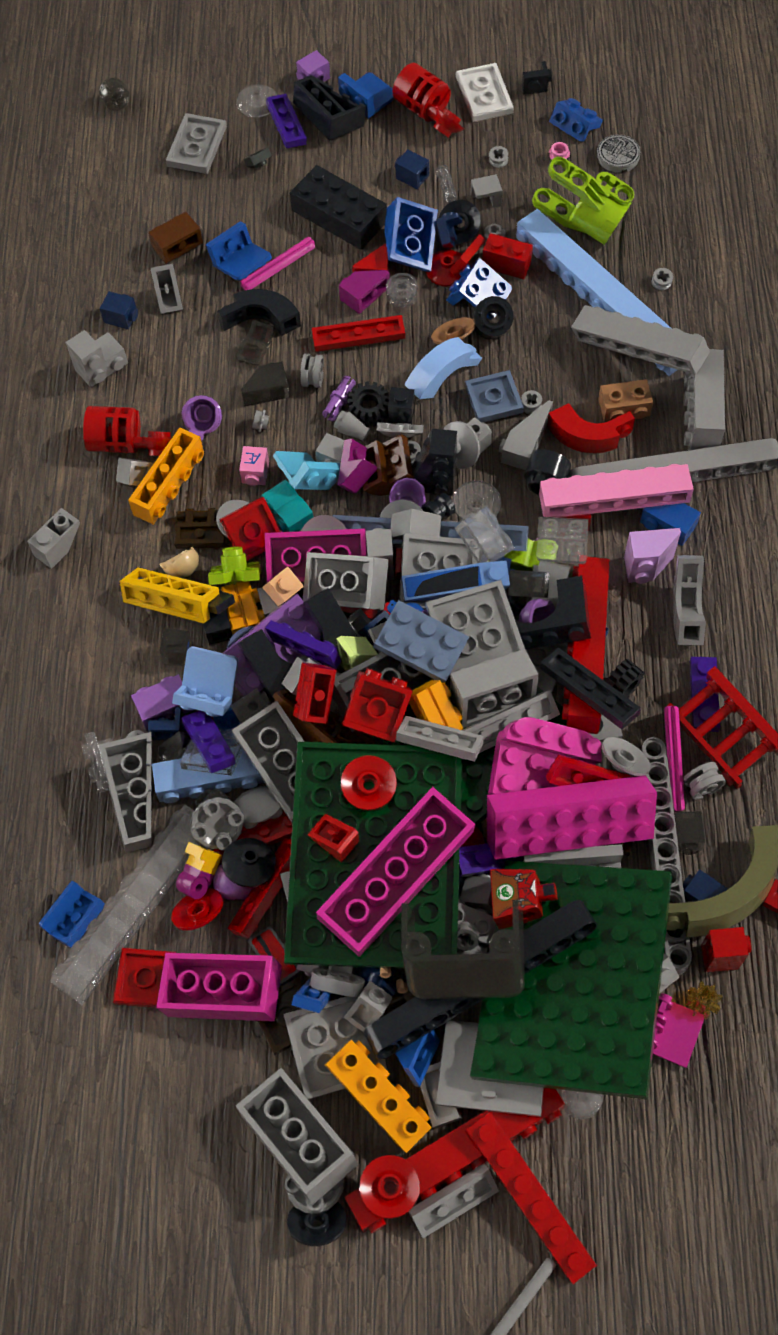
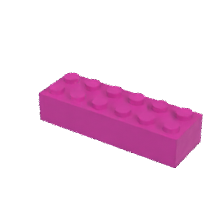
M644 775L487 795V843L496 860L654 839L657 792L647 776Z
M432 787L316 912L317 919L360 957L474 832L475 823Z

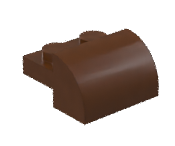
M401 433L383 444L376 440L365 446L367 447L365 460L377 466V470L363 485L365 492L379 496L390 495L391 488L398 480L413 478L408 439L405 435Z

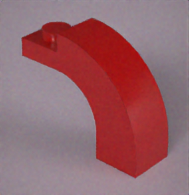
M568 403L549 412L547 427L555 438L571 449L585 453H603L617 449L619 438H625L633 431L635 417L629 411L605 423H591L579 417Z

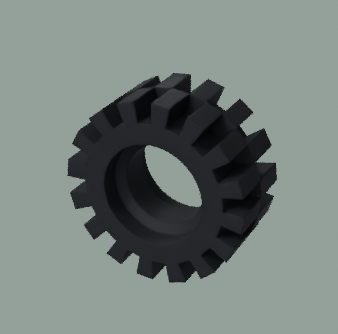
M367 381L365 386H362L361 383L357 384L358 389L353 387L351 389L352 393L349 392L348 394L349 412L359 421L365 423L366 427H369V423H372L373 427L377 426V421L383 423L384 418H388L390 395L387 389L384 390L383 385L377 387V382L369 385V381ZM366 400H373L378 403L376 407L370 409L360 406Z
M626 659L616 666V669L610 673L611 675L605 679V682L629 698L630 694L639 686L645 673L629 659Z

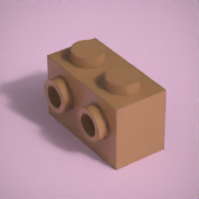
M647 379L600 386L598 400L604 422H608L629 411L636 419H642L651 415L653 400Z

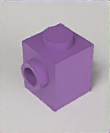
M317 50L296 62V76L298 80L310 75L323 82L330 79L329 62Z

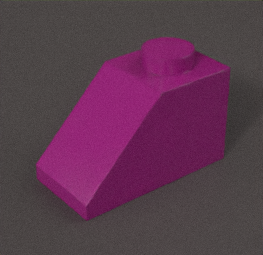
M387 270L353 272L339 284L340 300L360 314L390 288V272Z

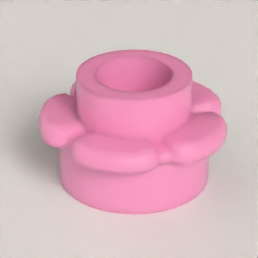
M563 142L554 143L549 150V157L551 160L555 157L569 158L570 151L567 144Z

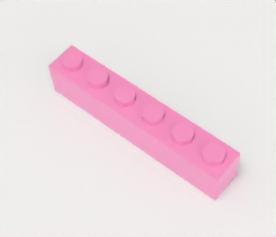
M671 464L658 468L646 467L640 470H621L614 473L600 472L595 475H574L570 478L562 479L549 478L540 481L539 497L543 519L689 503L694 489L688 464Z

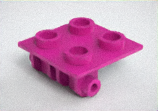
M662 993L658 1001L653 1055L687 1068L706 1015L672 1002L670 995Z

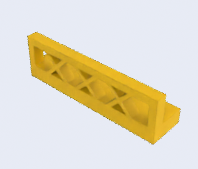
M138 567L120 580L124 603L200 623H205L210 619L208 603L219 595V587Z

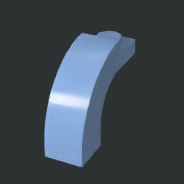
M459 337L446 340L432 349L417 364L404 385L408 389H414L415 395L419 399L434 398L441 384L452 372L461 367L478 366L482 357L476 353V349L472 345L464 343Z

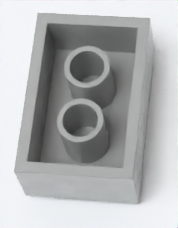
M526 650L510 652L494 660H485L478 665L461 668L451 673L450 702L452 706L457 707L462 715L460 722L463 728L478 723L535 696L538 672Z

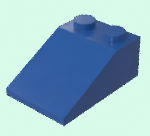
M396 197L386 209L384 231L388 260L426 272L431 271L437 209Z

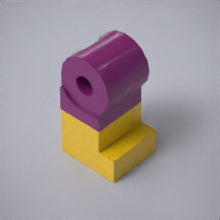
M188 842L185 852L190 855L184 870L177 877L176 888L179 892L193 899H200L207 892L223 855Z

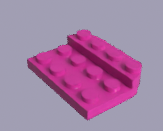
M525 717L514 720L498 733L488 794L559 786L549 783L546 778L556 757L561 755L596 765L597 763H602L601 742L583 730L537 718Z

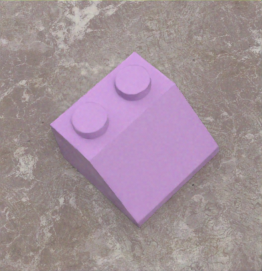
M680 528L629 533L624 555L628 583L644 584L653 581L674 558L681 533Z

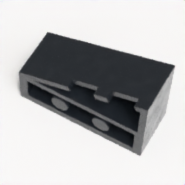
M312 75L294 82L293 104L328 140L364 126L366 105L360 102L358 105L349 100L350 96L345 93L343 95L333 91L332 86Z
M432 429L423 443L421 451L416 454L415 461L411 463L412 479H416L424 486L425 493L436 495L446 493L453 496L457 462V431Z

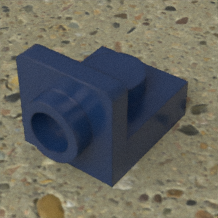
M448 212L443 214L442 218L436 219L442 246L446 250L455 249L454 241L457 240L453 226L463 222L458 213Z
M176 707L175 721L168 718L149 720L148 732H151L152 740H183V732L187 730L183 725L182 717H184L181 707Z

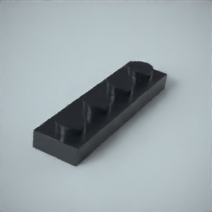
M559 647L541 661L540 669L620 729L623 730L640 714L641 708Z

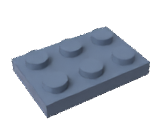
M398 600L373 647L435 680H440L441 683H446L469 636Z

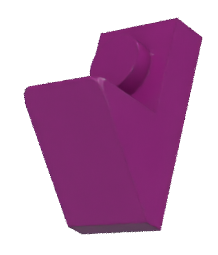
M353 439L344 440L337 485L351 493H357L377 470V466L365 460L367 447Z

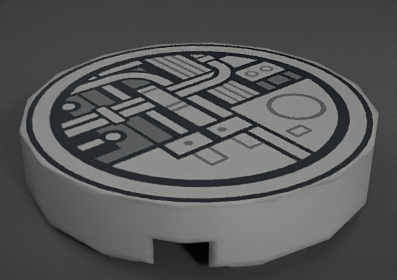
M611 135L606 137L599 143L597 148L599 164L606 170L615 173L626 169L627 171L632 170L640 159V146L628 136Z

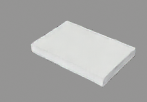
M496 63L456 71V79L473 122L513 114L514 107Z

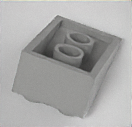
M307 552L303 601L305 602L324 589L329 588L339 606L383 610L388 559Z

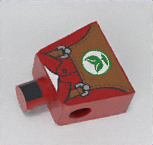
M490 869L493 919L499 930L541 918L543 916L542 902L557 900L555 883L540 885V880L534 870Z

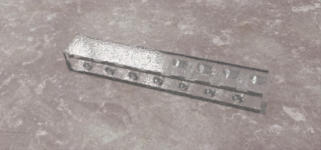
M185 804L181 810L173 813L169 821L170 824L165 831L157 834L149 852L141 855L133 873L125 876L117 894L111 896L106 901L103 907L104 911L98 919L94 918L89 923L85 936L81 941L78 940L73 944L69 951V957L64 963H60L52 973L53 978L50 982L56 989L82 1006L118 959L121 949L126 948L177 880L179 874L184 870L190 855L185 852L188 842L202 846L194 839L191 833L190 821L194 810Z

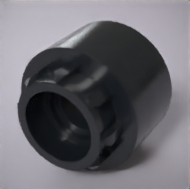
M489 296L481 300L472 315L476 326L474 330L479 336L489 340L498 339L505 335L514 319L513 309L509 302L499 296ZM495 313L498 316V322L490 323L487 320V314Z
M544 449L535 450L531 455L524 474L528 489L539 495L540 481L549 478H568L571 463L566 457L557 452Z

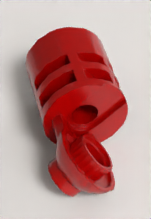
M417 63L405 66L394 82L393 98L428 122L435 121L436 123L433 127L448 138L452 133H458L464 129L459 125L461 119L446 109L451 96V89H449L448 84Z
M88 406L86 408L83 422V438L87 451L137 453L138 449H148V455L160 456L172 439L171 432L148 431V437H140L139 411L135 408Z

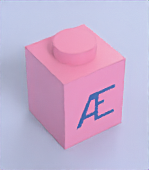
M243 446L239 469L242 484L251 486L266 485L269 466L267 448Z

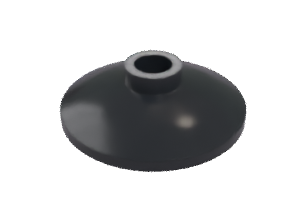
M455 200L448 203L440 212L438 219L448 212L458 213L462 221H465V225L462 228H459L458 225L453 226L457 236L454 244L460 245L471 241L477 235L481 226L479 210L473 203L467 200Z
M242 838L232 842L225 849L222 857V868L227 878L236 885L248 888L258 887L268 882L273 876L276 869V856L271 847L265 842L255 838ZM246 856H252V857H254L255 859H253V860H248V859H246L245 857H246Z
M339 1202L335 1203L330 1209L317 1214L305 1213L293 1206L287 1217V1228L290 1235L297 1242L307 1246H323L335 1241L342 1235L347 1224L346 1212Z

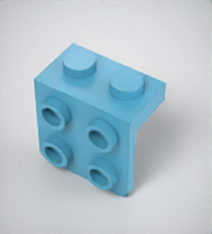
M276 451L273 455L278 467L283 471L294 489L330 490L338 481L340 463L315 462L305 452Z

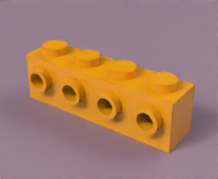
M183 428L177 430L128 499L134 516L154 525L157 519L164 515L168 503L171 499L176 498L180 486L189 479L192 469L196 463L201 462L204 456L200 436Z
M349 1040L325 1066L397 1146L407 1153L432 1128L427 1123L430 1117L420 1106L414 1109L407 1101L410 1095L401 1085L393 1086L387 1079L390 1073L379 1062L376 1065L372 1063L367 1057L370 1054L369 1050L359 1040L356 1043Z

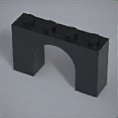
M582 575L557 580L558 604L550 616L534 623H522L515 620L525 650L591 638L587 594ZM504 589V590H505V593H506V596H507V599H508V602H509V604H510V600H509L507 591H506V589Z
M329 588L303 602L318 627L320 641L326 640L337 647L338 654L336 638L340 636L358 637ZM262 629L257 630L237 643L270 697H273L275 692L286 688L282 685V682L292 663L283 660L276 653Z

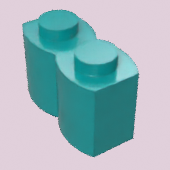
M287 480L282 481L262 494L281 532H298L310 519L314 518L310 507Z

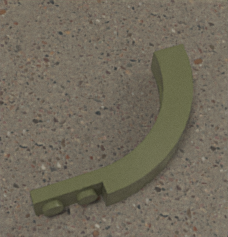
M778 825L752 827L749 838L751 864L746 873L734 886L717 896L705 900L669 903L666 930L684 928L686 938L707 935L709 930L729 928L753 913L767 897L778 868Z

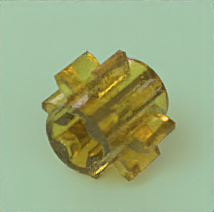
M700 981L697 989L690 987L687 993L692 998H689L685 1004L691 1006L692 1010H694L693 1016L701 1013L705 1019H708L711 1011L716 1014L721 1008L716 1003L720 1002L723 996L717 995L715 991L716 985L708 986L704 985L703 981Z

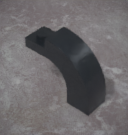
M249 289L233 294L234 303L226 305L217 311L220 326L224 331L249 319H263L270 322L281 336L301 327L300 313L295 305L285 296L265 289Z

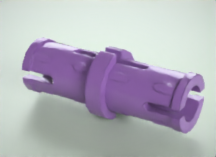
M343 376L337 389L331 393L330 401L322 412L325 418L330 414L327 420L335 421L342 406L347 404L349 392L351 393V389L356 385L354 379L351 380L350 384L348 383L351 377Z

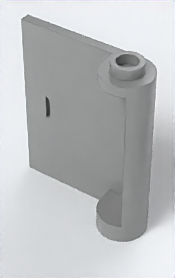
M447 1021L436 1105L541 1117L544 1088L473 1080L470 1077L479 1023Z

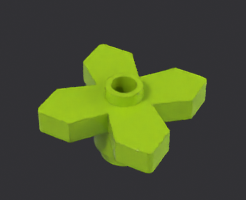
M228 547L222 549V565L212 566L211 572L208 574L209 585L260 580L262 572L261 562L247 563L246 554L243 552L242 547Z

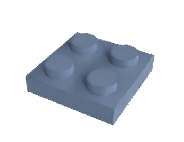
M510 370L465 381V389L475 417L481 423L523 413L524 407Z

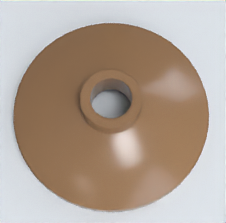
M469 317L453 319L439 326L432 333L431 338L436 344H441L446 340L456 337L464 341V338L476 326L473 319Z

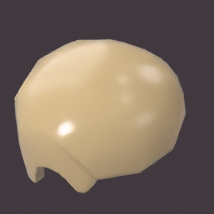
M191 547L190 550H185L166 562L160 563V566L167 575L184 579L192 575L198 567L199 555Z

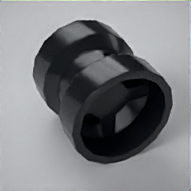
M446 493L439 494L435 497L434 501H428L421 507L424 512L441 515V521L443 517L448 518L456 511L454 502Z

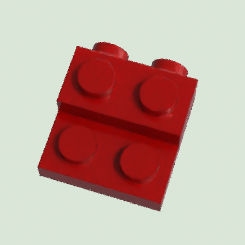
M369 668L366 669L365 673L359 671L342 725L395 743L396 733L402 723L413 691L406 687L408 682L399 678L392 677L391 681L382 679V673Z

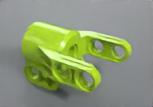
M563 157L553 158L548 167V173L552 180L580 197V200L575 206L551 189L540 188L535 191L532 198L534 207L564 227L584 232L605 245L630 207L631 201L634 198L633 189L611 173L600 172L594 178ZM553 166H562L564 173L556 172ZM572 178H580L583 181V185H575ZM603 181L607 183L605 186L601 185ZM618 192L627 194L628 200L620 199ZM538 195H545L548 198V202L543 203L539 201ZM560 206L565 208L567 214H559L556 210V207Z

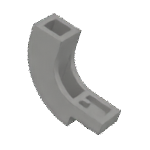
M677 555L676 576H674L673 617L678 645H704L706 621L702 611L703 556Z

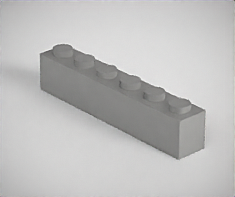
M585 305L571 326L578 341L694 375L697 374L710 353L705 338L699 334L685 333L678 328H667L656 322H645L638 317L623 316L619 312L612 313L597 306L590 307Z

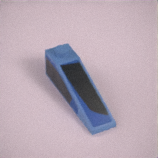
M507 561L483 562L401 576L404 602L439 599L498 580L502 581L504 589L507 590L510 586Z

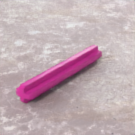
M307 237L263 267L249 274L245 279L240 280L241 287L244 290H249L261 284L315 248L314 240L311 237Z
M667 706L664 708V720L674 811H683L685 809L679 708L677 706Z

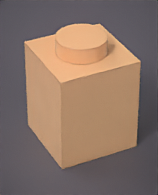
M286 567L262 588L279 607L304 586L290 568Z

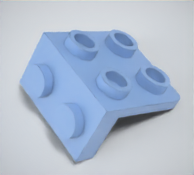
M191 646L186 654L182 686L174 693L172 704L180 705L185 710L196 709L204 711L209 716H223L232 705L238 658Z

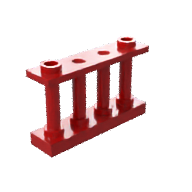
M714 666L707 672V686L679 708V723L684 732L712 762L716 763L718 769L722 772L721 775H723L726 784L729 787L734 785L736 789H739L742 786V780L738 777L767 752L771 753L773 751L778 756V733ZM720 693L725 699V705L695 729L685 717L712 694L717 695ZM737 712L744 719L742 720L743 724L712 748L703 736L729 714ZM755 731L761 738V744L730 768L720 756L749 732L753 733Z

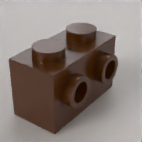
M186 211L148 232L152 248L165 264L203 243L200 227Z

